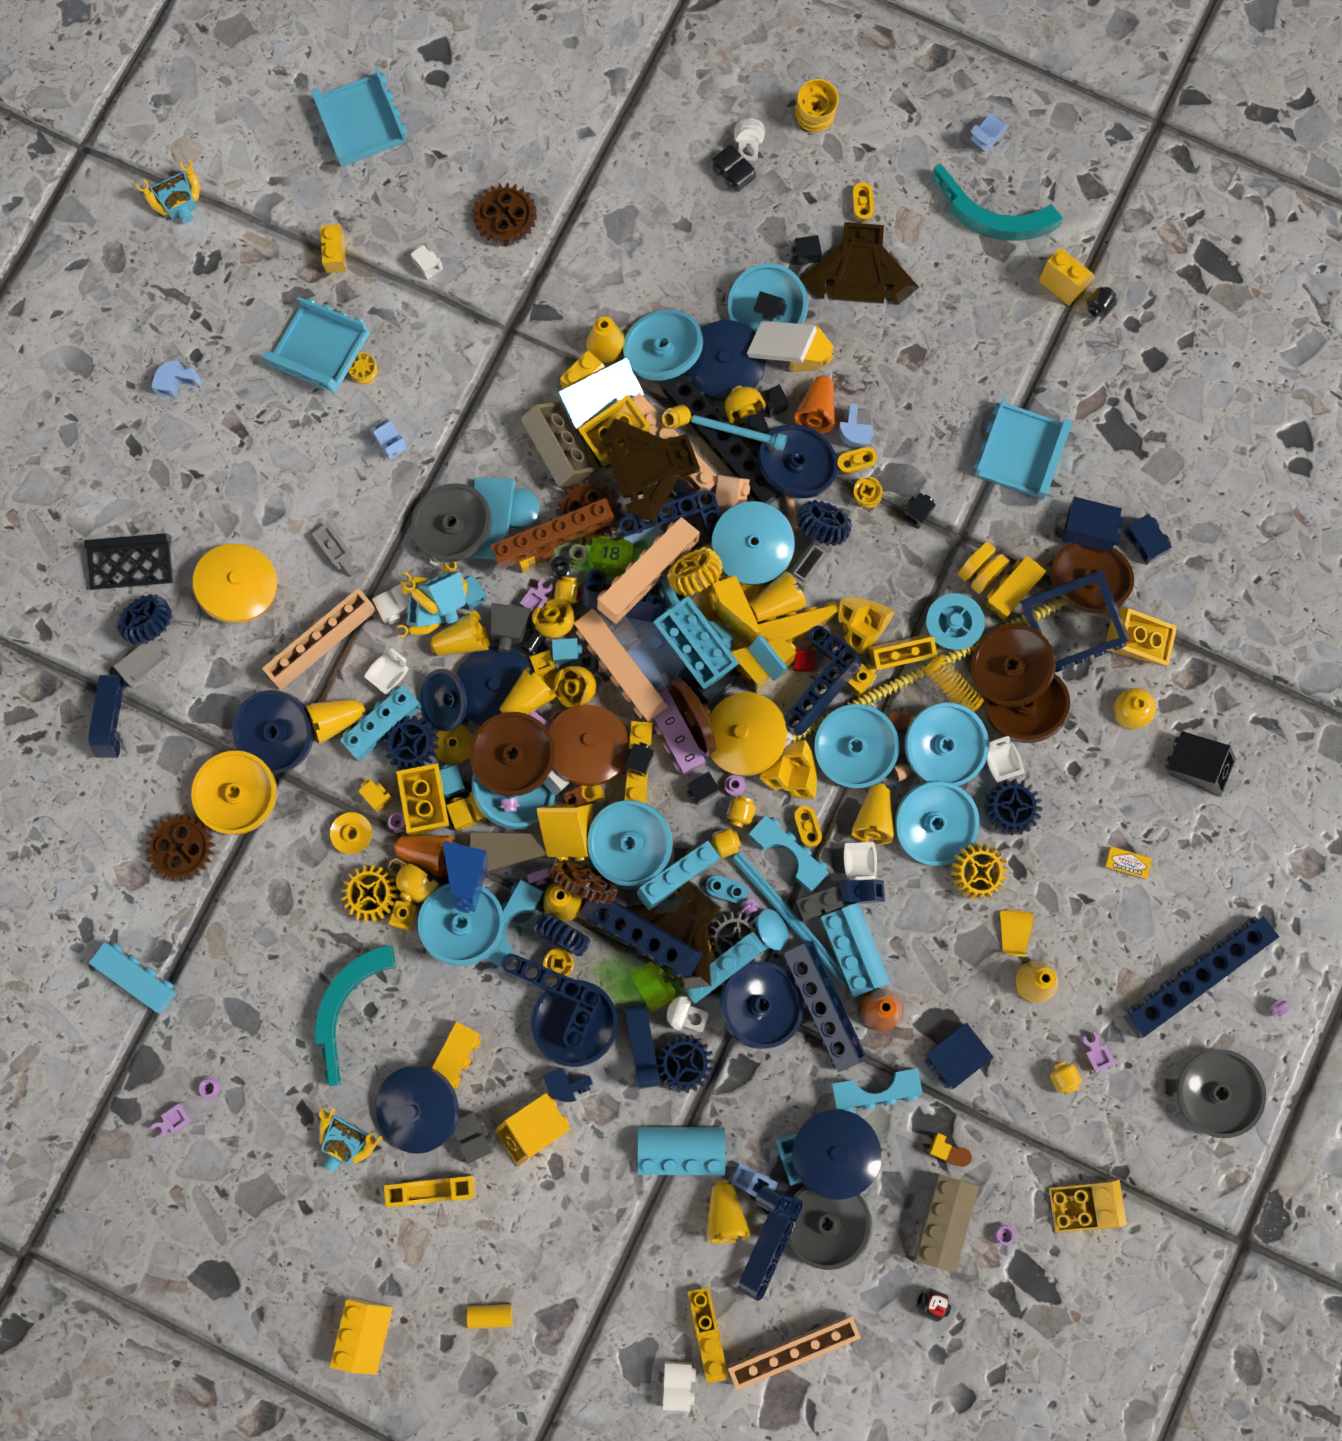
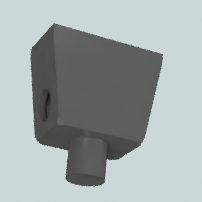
M498 603L491 604L492 641L499 642V652L510 653L511 644H521L531 621V608Z

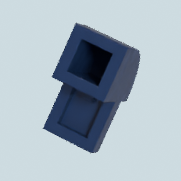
M877 879L861 881L841 880L840 895L842 902H845V904L885 902L884 881Z
M564 1068L543 1076L550 1094L562 1102L577 1101L574 1092L578 1091L579 1095L590 1091V1086L594 1084L591 1076L570 1084Z

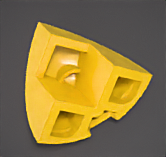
M855 597L842 598L839 605L838 618L839 623L843 624L845 640L858 654L864 653L882 635L895 611L867 599Z
M806 740L786 746L779 759L769 769L761 773L760 779L775 791L779 789L790 791L791 797L815 799L817 790L816 766L812 751Z

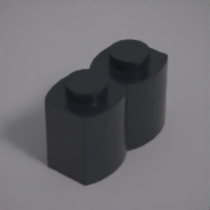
M731 144L712 158L714 172L718 176L721 175L725 178V183L730 189L734 188L739 192L756 178V170Z

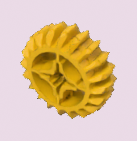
M711 548L696 549L694 552L689 551L687 555H683L682 558L677 559L676 563L671 565L667 575L668 582L675 593L679 595L684 594L685 596L690 593L694 595L695 592H701L710 584H714V580L719 579L723 568L722 562L718 554L712 551Z
M976 842L974 848L971 844H968V852L961 848L962 856H954L959 861L958 863L952 862L951 866L956 867V870L950 873L957 876L952 882L955 884L959 883L956 889L958 891L963 890L964 896L970 894L971 899H975L977 895L979 900H984V895L987 898H992L991 891L998 894L999 890L996 887H1005L1001 880L1008 879L1007 876L1003 875V872H1007L1008 868L1002 867V865L1006 864L1007 861L1006 859H1000L1003 854L1002 852L995 853L997 848L994 846L989 849V844L984 843L981 847V844ZM986 854L990 858L987 861L984 860L978 863L973 859V856ZM967 863L970 867V871L966 875L967 878L965 879L964 869ZM994 864L995 873L993 879H991L989 872ZM976 866L983 868L981 872L984 877L977 874L978 870ZM978 880L986 884L982 888H972L969 885L971 882L975 883Z
M363 865L362 873L358 868L354 869L357 875L354 877L352 874H348V877L352 879L350 883L346 880L343 881V884L348 886L347 889H341L342 893L347 894V896L341 897V901H348L343 906L344 909L351 908L348 914L353 916L357 912L355 919L360 920L363 916L364 922H368L370 916L373 922L377 921V915L384 919L383 911L390 914L392 911L388 906H395V903L391 901L392 898L398 899L399 897L397 894L392 893L398 890L397 886H391L396 880L394 878L388 879L391 874L388 871L383 874L384 868L379 867L376 871L375 865H371L370 871H368L366 865ZM367 877L379 878L370 885H365L361 882L362 879ZM383 884L386 888L384 901L379 897V891ZM356 886L360 890L357 903H355L353 896ZM363 887L366 888L367 890L369 889L370 891H372V890L374 889V892H372V893H374L373 896H374L377 900H375V899H373L372 897H369V896L365 897L367 894H366V891L363 889ZM370 902H374L379 906L373 910L360 909L363 905L366 906Z

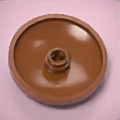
M595 705L571 707L560 713L549 727L548 731L555 747L553 769L568 782L580 786H597L607 783L622 771L627 762L624 758L630 744L628 732L622 721L605 708Z

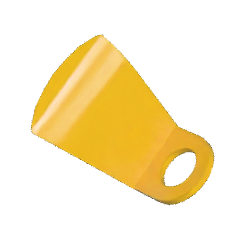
M1020 910L1000 911L1003 953L1012 956H1027L1026 949L1034 914Z

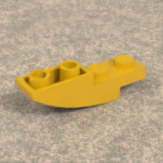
M706 1287L689 1291L688 1297L707 1384L728 1380L729 1376L710 1289Z

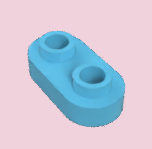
M712 876L706 884L709 895L731 903H742L748 895L747 887L743 883L722 876ZM714 883H720L721 888L719 890H715L713 888ZM734 889H740L741 895L735 896L733 894Z

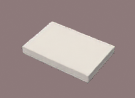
M761 321L747 354L749 358L803 363L817 328L815 325Z

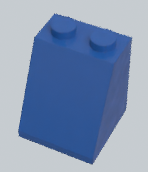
M444 841L443 847L454 907L463 913L475 912L489 865L487 852Z

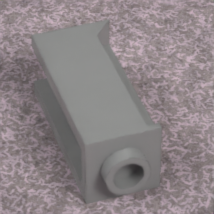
M816 540L811 543L790 572L797 582L794 584L797 590L805 591L832 554V546H826L825 543L819 544ZM817 549L822 555L807 576L803 578L797 573L812 552Z
M155 637L154 641L150 640L147 644L142 643L114 667L124 680L134 688L135 680L138 681L163 661L167 654L171 656L167 650L169 645L162 637L160 639Z

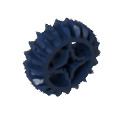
M813 500V502L808 501L801 507L797 516V526L801 528L800 531L806 533V537H811L812 541L816 540L819 544L825 543L826 546L829 544L832 546L841 545L848 539L852 530V520L848 518V514L843 513V510L838 509L836 505L833 506L829 502L824 503L822 500L820 502L817 500Z
M148 594L146 597L142 595L140 599L135 598L134 602L129 603L127 608H123L124 612L118 615L120 619L116 622L118 624V632L122 638L132 645L137 644L139 646L142 643L147 644L150 640L154 641L155 637L161 636L160 634L166 631V626L171 624L169 620L173 618L171 615L172 610L166 600L157 594Z
M414 715L411 721L408 716H404V722L397 720L398 725L392 726V732H386L389 739H383V742L388 744L383 747V750L388 752L385 757L392 759L390 764L393 766L397 765L399 770L403 768L405 770L411 769V767L416 768L418 765L426 766L425 761L431 764L433 761L429 757L431 755L437 756L433 749H439V745L434 743L439 740L438 736H433L437 732L436 729L431 728L432 724L430 722L425 723L424 718L421 717L418 720ZM418 728L423 733L411 735L407 729ZM402 735V741L396 748L397 739ZM409 738L415 742L413 743V749L407 746L410 745L408 743L410 741ZM426 740V747L421 754L420 747ZM411 752L415 757L414 759L406 760L400 758L399 755Z
M1008 779L1004 781V786L999 782L996 784L997 789L992 788L990 790L993 795L986 796V799L990 802L985 803L984 806L991 808V810L985 814L986 816H993L989 823L997 822L994 829L997 830L1000 826L1003 827L1002 834H1005L1009 829L1010 836H1013L1016 829L1017 833L1022 835L1023 829L1029 832L1031 830L1029 825L1033 827L1037 825L1034 819L1039 820L1041 818L1036 812L1042 811L1043 808L1036 806V804L1041 803L1042 800L1034 798L1038 792L1034 791L1031 793L1030 790L1033 786L1029 785L1025 788V781L1023 780L1019 785L1017 779L1012 780V785ZM1011 791L1009 801L997 803L1002 793ZM1018 793L1022 794L1028 803L1021 802ZM1012 803H1015L1018 807L1015 811L1009 808ZM998 809L1008 815V821L1001 817ZM1029 812L1028 818L1024 822L1016 823L1018 813Z
M542 913L541 917L538 918L534 927L536 933L576 956H582L587 951L590 939L585 934L550 914Z
M681 1034L682 1041L678 1042L677 1037L673 1036V1041L675 1042L673 1045L667 1040L665 1043L669 1048L667 1050L663 1047L660 1048V1051L665 1054L664 1056L657 1055V1059L663 1060V1064L658 1063L657 1068L663 1067L664 1071L659 1072V1076L666 1075V1078L662 1081L664 1084L669 1080L672 1082L669 1085V1089H672L676 1084L678 1085V1093L681 1092V1086L685 1087L686 1093H689V1086H693L694 1091L698 1090L696 1086L698 1082L702 1087L705 1086V1083L702 1081L703 1077L706 1080H710L711 1077L706 1075V1071H714L713 1068L708 1067V1064H713L714 1060H707V1056L712 1055V1051L704 1052L708 1045L704 1044L700 1047L701 1038H698L696 1043L692 1042L693 1035L689 1036V1041H685V1034ZM679 1046H691L688 1053L684 1056H679L672 1052ZM697 1050L703 1058V1070L696 1067L692 1062ZM692 1054L689 1058L691 1060L689 1063L692 1064L691 1067L695 1068V1070L686 1067L679 1074L681 1064H679L675 1057L685 1060ZM668 1057L678 1065L674 1077L670 1075L667 1068ZM686 1071H691L698 1075L695 1080L690 1082L679 1081Z

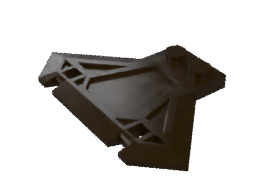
M844 222L843 243L800 278L817 299H824L825 293L833 294L832 300L884 304V298H892V304L899 305L919 288L883 247L884 225ZM826 282H834V285H826ZM885 286L893 287V290H885Z
M614 418L602 438L603 445L611 446L612 448L611 451L607 452V456L623 498H630L631 500L630 503L626 504L628 512L654 523L677 480L681 477L700 472V466L687 433L664 440ZM642 494L643 498L639 499L638 495Z
M688 880L675 899L664 900L649 911L644 904L626 907L703 953L692 975H683L681 977L682 980L679 985L684 990L712 986L708 925L722 908L696 884ZM641 930L638 932V939H639V940H640L641 937H642V931H641ZM658 940L655 943V950H657L660 945ZM674 951V952L672 953V960H673V961H674V960L676 959V957H677V952H676V951ZM648 955V957L653 961L654 958ZM658 965L672 979L677 977L670 972L672 968L667 965L665 967Z

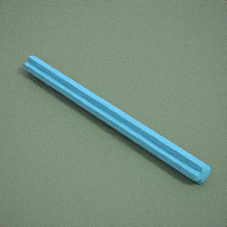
M741 852L734 855L732 861L804 943L813 940L825 967L841 985H846L839 964L746 857Z

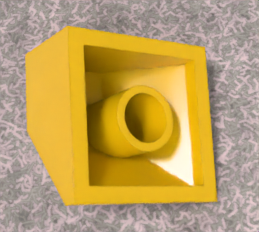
M815 325L817 328L816 334L803 363L790 362L789 371L792 373L820 370L824 364L827 366L832 361L834 346L817 325Z

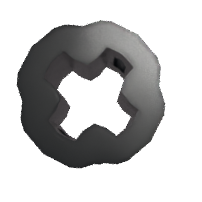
M558 556L552 560L551 568L555 577L562 579V576L567 577L570 574L569 562L565 557ZM559 565H563L562 571H559Z
M532 628L530 630L531 634L524 643L521 642L520 647L533 656L536 654L535 651L539 645L546 641V638Z
M585 653L579 656L577 660L578 666L586 668L593 675L597 673L599 663L593 655ZM588 661L592 665L591 667H588L585 665V663Z

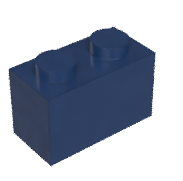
M1149 513L1130 524L1124 531L1147 565L1166 554L1172 548L1169 537L1162 533L1159 529L1158 521L1151 517Z

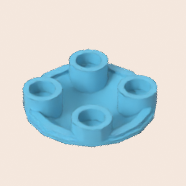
M524 488L514 489L510 527H525L536 522L540 512V503L537 497L531 491Z
M766 909L759 916L755 917L754 924L758 928V933L761 937L760 941L766 949L781 950L788 942V930L784 919L779 913Z

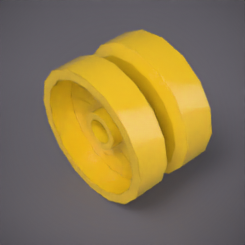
M989 541L976 550L957 573L964 582L971 580L977 575L971 583V588L977 594L984 591L1010 561L1003 554L997 555L990 561L995 554L996 548Z

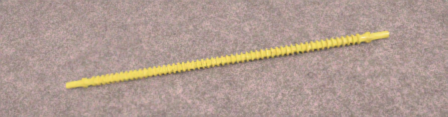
M1062 598L1058 600L1053 599V603L1049 601L1048 605L1043 604L1042 608L1038 607L1037 611L1033 609L1037 621H1039L1040 617L1045 618V615L1049 616L1050 612L1055 613L1056 609L1060 611L1062 606L1069 604ZM1022 615L1021 618L1017 617L1016 621L1011 620V624L1029 626L1025 615ZM983 636L966 649L953 650V653L948 652L947 656L943 654L945 660L947 659L948 663H955L956 659L960 661L961 657H966V654L971 655V652L975 651ZM922 665L921 669L917 667L915 672L911 670V674L906 673L905 677L901 675L899 680L895 678V682L890 681L889 685L885 683L883 688L879 686V690L874 689L873 693L869 691L867 696L863 694V698L858 697L857 701L853 699L851 704L870 706V703H875L876 699L880 701L881 697L886 698V695H891L892 691L896 693L897 689L902 690V687H907L908 683L912 685L913 681L918 682V678L923 679V676L927 675L923 673L926 666ZM826 713L825 717L820 716L819 720L816 719L802 735L795 736L792 734L793 740L791 742L795 743V740L800 741L801 737L806 738V735H811L813 731L816 733L823 720L829 714Z

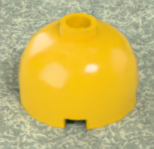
M735 387L725 401V412L731 424H734V421L743 424L744 417L759 413L762 408L763 410L766 409L764 398L752 387Z
M552 599L546 601V606L541 609L538 606L532 614V620L541 635L546 638L556 639L570 632L574 625L575 616L571 605L566 600Z
M566 667L560 670L555 677L554 689L559 694L557 698L566 707L586 705L596 693V680L593 674L584 667Z
M1129 688L1121 692L1113 704L1115 719L1122 727L1129 730L1146 727L1154 719L1156 713V702L1153 696L1141 688Z
M406 862L400 868L396 877V885L401 892L399 896L408 903L411 900L417 903L424 902L432 892L439 888V885L434 879L430 882L427 878L428 874L410 863L407 865Z

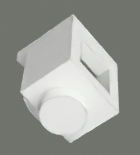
M424 245L416 247L413 253H411L414 264L427 280L443 269L441 260L436 257L431 249L428 251Z

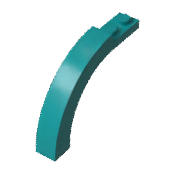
M941 163L933 169V182L936 186L941 187L947 200L952 201L949 211L965 226L982 235L1007 241L1029 240L1051 233L1058 229L1063 221V217L1052 204L1034 213L1020 216L1001 215L988 211L973 202L963 192Z
M391 945L369 951L350 962L333 979L322 998L316 1018L315 1043L318 1045L324 1044L325 1048H322V1058L327 1063L324 1077L326 1083L329 1082V1086L342 1085L336 1041L337 1022L341 1008L350 993L362 981L378 972L396 968L394 947Z

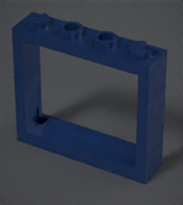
M1103 569L1021 601L1030 627L1042 633L1031 606L1097 581L1119 638L1057 660L1055 672L1066 669V665L1072 662L1075 665L1087 661L1086 657L1094 655L1095 658L1107 653V649L1113 647L1114 650L1121 649L1127 646L1126 642L1130 640Z

